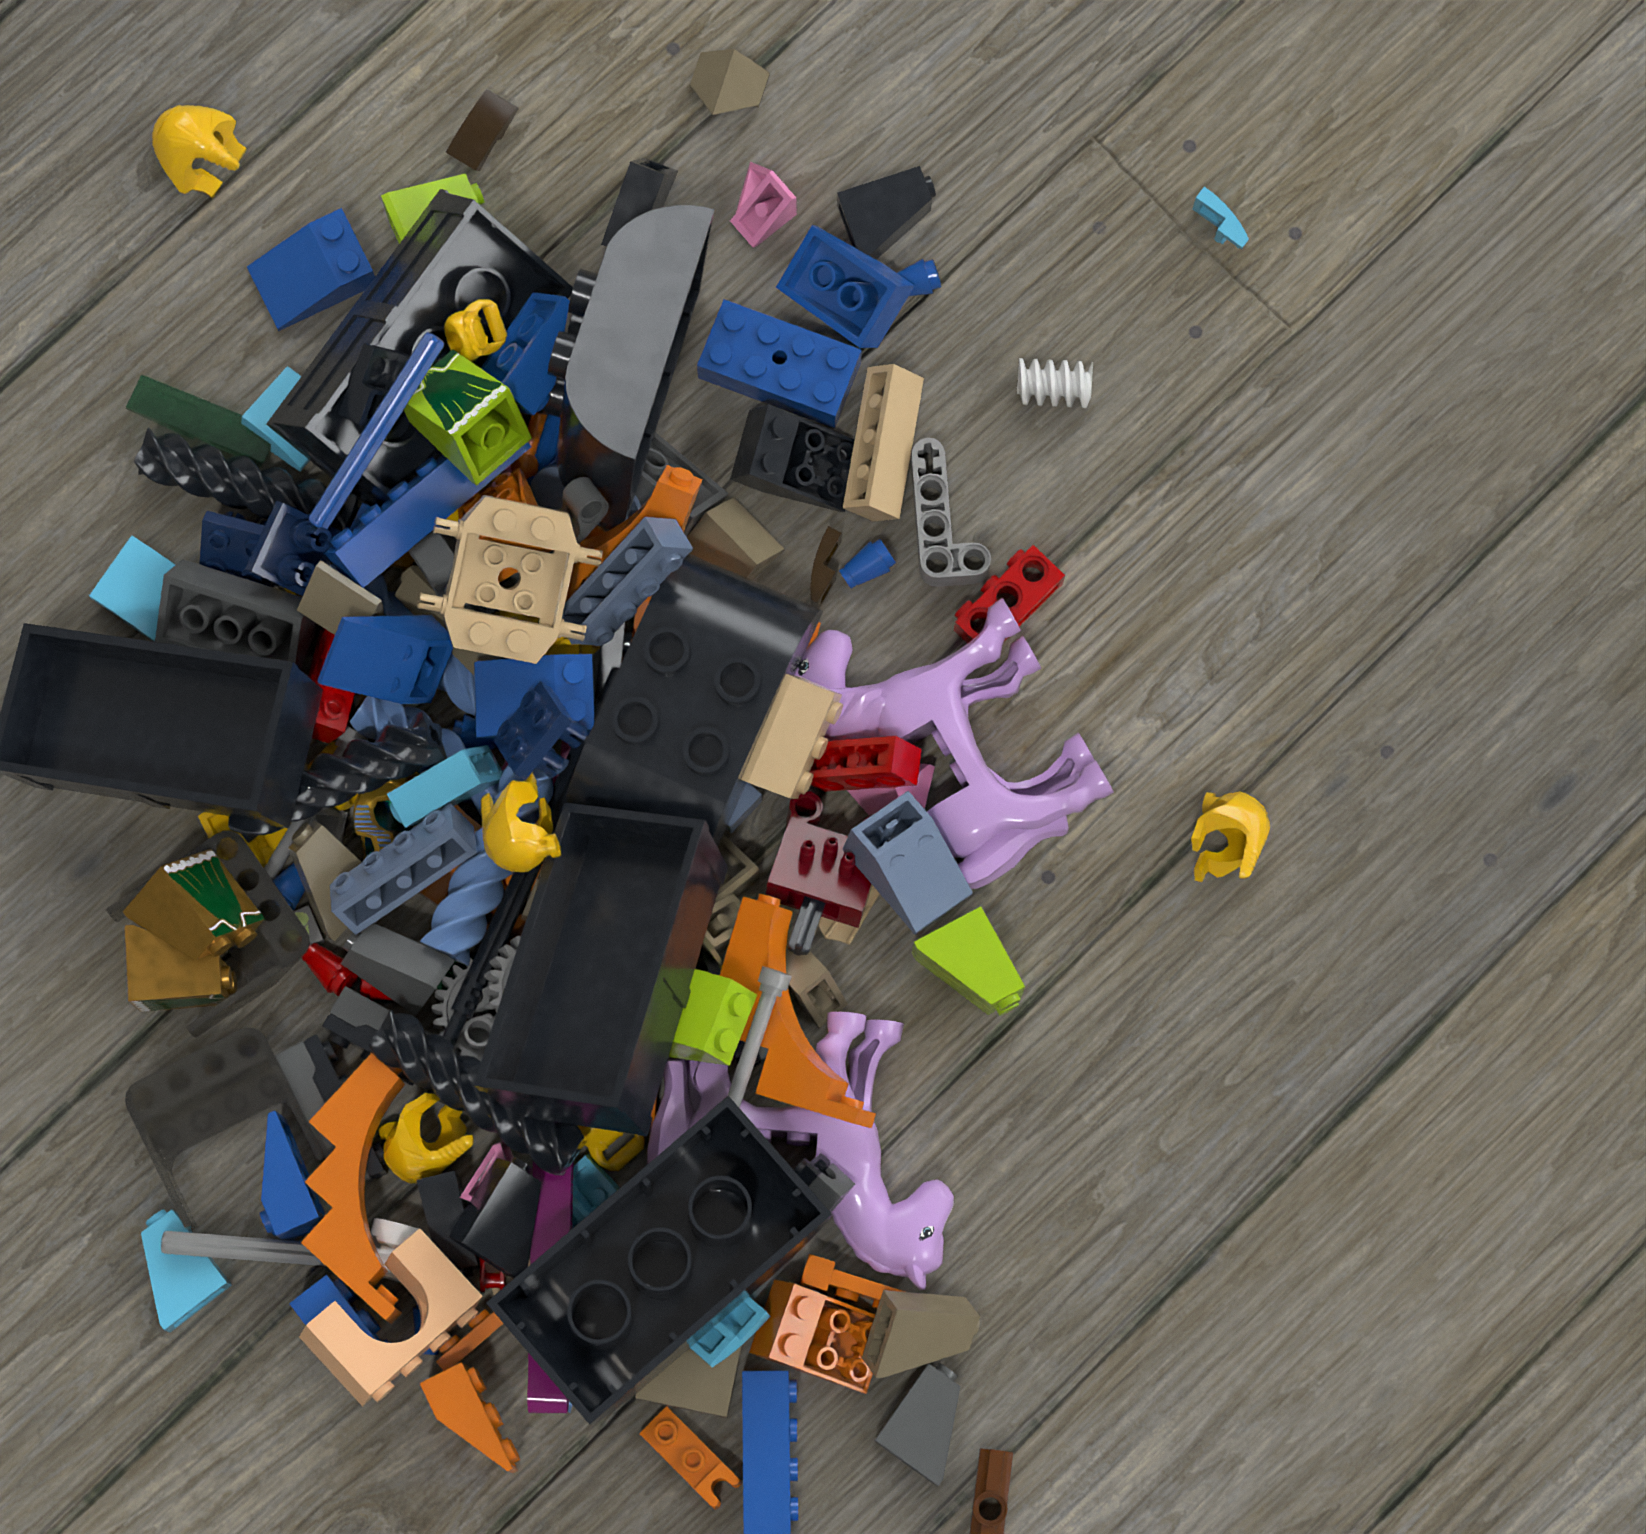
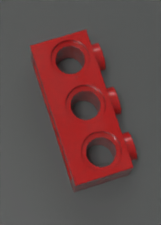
M1034 545L1026 552L1022 549L1018 550L1006 564L1009 569L1000 578L996 574L993 575L980 589L983 595L974 603L968 600L955 613L954 616L957 620L955 621L954 631L967 644L972 641L979 633L975 632L970 624L976 619L986 620L988 607L997 602L996 598L1003 593H1009L1016 598L1017 603L1009 607L1020 627L1063 585L1065 574ZM1027 568H1036L1042 573L1043 577L1039 581L1030 582L1024 578L1022 572Z
M322 628L319 632L308 676L323 689L312 738L330 744L346 731L355 693L318 683V677L335 636L325 628Z
M898 736L828 741L823 756L820 760L815 758L810 773L813 774L811 785L824 792L917 786L922 749Z

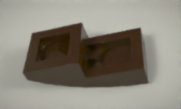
M486 89L462 123L446 153L475 171H480L497 139L501 140L519 108Z
M828 526L818 547L811 574V606L818 609L836 581V571L827 566L841 544L842 533Z

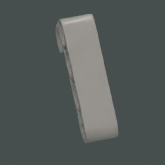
M934 438L920 439L912 449L911 458L920 576L925 583L936 587L980 583L986 579L989 573L990 552L980 543L952 544L945 450L943 445ZM925 453H930L931 459H933L932 473L926 474V464L923 458ZM930 487L938 490L941 496L937 500L928 501L922 497L921 492ZM936 523L943 528L944 532L940 536L931 537L924 532V527L928 524ZM974 556L981 559L984 565L979 570H970L964 565V560ZM933 559H940L946 564L947 568L943 572L933 573L927 568V563Z

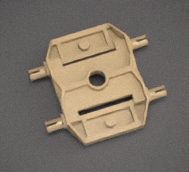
M483 495L458 522L439 517L435 518L434 523L436 525L433 527V533L453 536L457 539L453 567L447 584L446 594L439 597L420 592L419 600L422 601H418L417 608L436 611L443 615L454 648L537 664L557 638L566 637L584 641L585 635L583 633H586V625L564 622L562 618L573 564L581 562L599 567L601 564L600 559L587 556L602 558L603 551L580 547V544L576 541L567 512ZM479 535L551 549L554 551L553 553H548L529 548L479 539ZM507 567H512L519 573L518 583L511 588L502 587L498 582L499 573ZM468 603L538 617L539 620L538 623L464 609V605Z

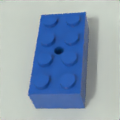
M723 299L698 361L697 372L698 378L836 428L860 367L862 350ZM783 360L785 363L778 365L774 361Z

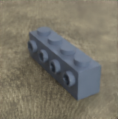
M644 517L566 601L562 615L564 622L586 625V633H583L585 635L584 641L568 638L571 644L602 646L611 641L618 628L637 613V608L649 596L659 590L660 584L671 572H674L682 565L683 559L693 548L676 519Z
M451 803L440 810L430 812L421 823L411 830L401 832L389 845L380 851L370 853L361 864L349 872L341 873L334 879L333 883L330 884L331 912L355 935L475 855L477 848L474 826Z

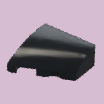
M364 343L338 414L358 425L366 426L411 355Z

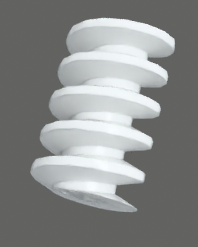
M1019 358L1017 394H1020L1023 405H1028L1031 396L1035 395L1038 406H1042L1046 396H1050L1052 406L1057 407L1061 396H1063L1067 407H1072L1076 397H1079L1082 408H1087L1091 399L1093 362L1088 372H1085L1082 361H1077L1074 370L1070 371L1067 360H1063L1059 369L1055 370L1053 360L1049 359L1044 369L1041 370L1038 359H1033L1029 369H1026L1023 358Z

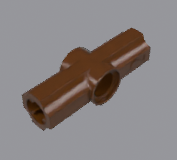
M979 1449L969 1534H1004L1005 1519L1008 1512L1007 1502L1013 1452ZM992 1498L999 1503L1000 1514L995 1520L988 1521L981 1517L979 1504L983 1499Z

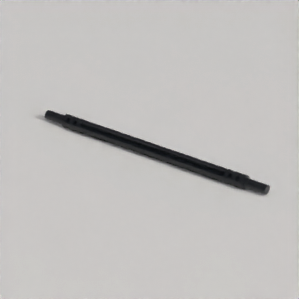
M611 669L597 701L594 700V723L618 672L616 669ZM586 736L584 741L578 737L575 738L581 744L577 748L571 747L566 757L569 763L559 773L554 783L553 796L548 803L553 823L551 834L555 833L574 770L588 736ZM544 860L528 872H514L508 883L503 898L496 909L451 1007V1010L454 1012L443 1036L449 1039L454 1047L467 1018L472 1019L483 995L482 989L486 988L489 980L484 977V974L494 970V967L489 962L494 957L500 956L498 950L506 944Z

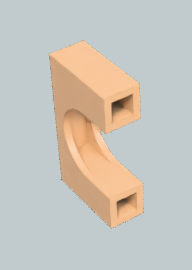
M420 1228L392 1251L384 1264L413 1295L419 1306L421 1323L416 1335L408 1340L397 1343L375 1340L364 1333L337 1302L334 1301L311 1320L299 1336L362 1407L372 1398L376 1402L382 1400L395 1387L391 1383L392 1380L400 1373L405 1378L408 1377L422 1364L423 1361L420 1359V1356L430 1348L435 1353L451 1338L447 1333L457 1324L461 1328L465 1327L479 1313L475 1308L483 1296Z

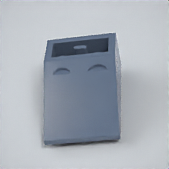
M909 791L851 829L842 849L845 853L851 852L854 854L855 865L915 935L973 893L933 818Z

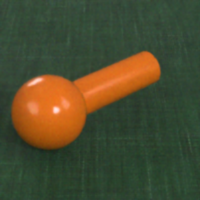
M536 412L535 415L531 416L528 426L532 437L528 442L532 447L511 464V471L514 472L521 468L526 479L536 475L539 469V463L535 454L547 418L546 414Z

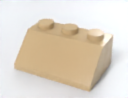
M786 674L741 780L792 799H798L800 793L806 794L813 779V774L810 773L815 758L821 759L828 744V739L825 738L830 724L834 725L842 712L843 704L839 703L842 694L803 677Z

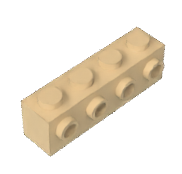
M895 364L867 367L843 503L844 509L871 521L900 519L921 400L923 377Z

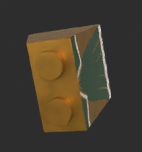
M212 849L161 866L123 911L128 919L195 960L208 955H212L215 958L234 945H237L238 948L247 945L256 937L257 933L255 930L265 919Z
M125 925L128 1001L140 1012L231 1005V994H237L236 973L231 971L230 966L219 956L214 958L212 955H208L195 960L148 930L134 925Z

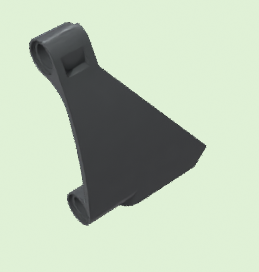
M579 477L565 487L562 494L563 506L561 509H557L569 514L575 538L579 544L604 518L609 508L608 502L593 481L587 477ZM432 530L409 549L408 552L437 596L442 597L443 594H446L447 584L453 567L457 539L453 536L433 533ZM519 573L513 574L499 584L505 588L515 586L519 581ZM468 603L464 605V609L488 614L498 610Z

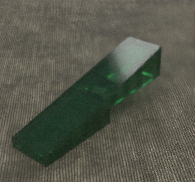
M142 374L126 405L127 410L194 440V438H197L234 456L249 457L261 468L271 450L269 442L241 424V414Z

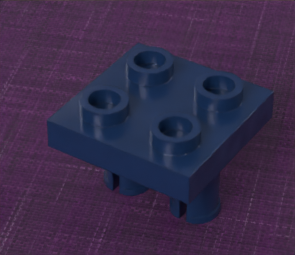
M276 501L246 566V570L303 597L316 565L323 561L330 566L331 561L325 552L333 546L330 541L341 531L331 526L328 529L317 528L308 520L309 515L285 503Z
M206 511L202 519L199 564L273 588V582L246 570V566L267 521L256 524L246 521L244 516L239 513L234 518V512L231 511L226 512L224 515Z
M540 681L533 690L528 691L524 695L520 707L510 720L502 723L494 742L513 773L525 781L535 768L545 773L549 778H553L558 773L552 767L554 766L561 770L564 758L559 754H555L550 749L559 738L568 743L570 747L577 748L581 743L575 739L576 736L584 741L588 730L585 726L572 720L553 689Z

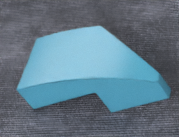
M1204 186L1195 198L1192 210L1218 227L1214 238L1217 243L1223 244L1226 240H1229L1237 248L1242 249L1249 238L1241 223L1226 204Z

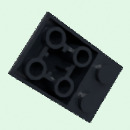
M769 404L758 407L748 412L730 480L764 493L838 512H845L843 503L855 439Z

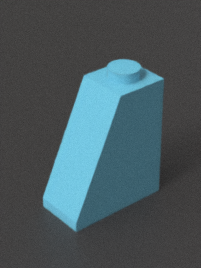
M488 745L463 749L389 792L387 795L391 801L390 810L395 819L403 823L405 828L418 825L430 812L440 810L449 803L455 806L499 783L503 772Z
M163 1209L146 1221L148 1228L141 1232L159 1324L165 1331L172 1332L231 1287L232 1284L212 1257L162 1253L161 1238L165 1231L193 1233L178 1212L173 1209L166 1212Z

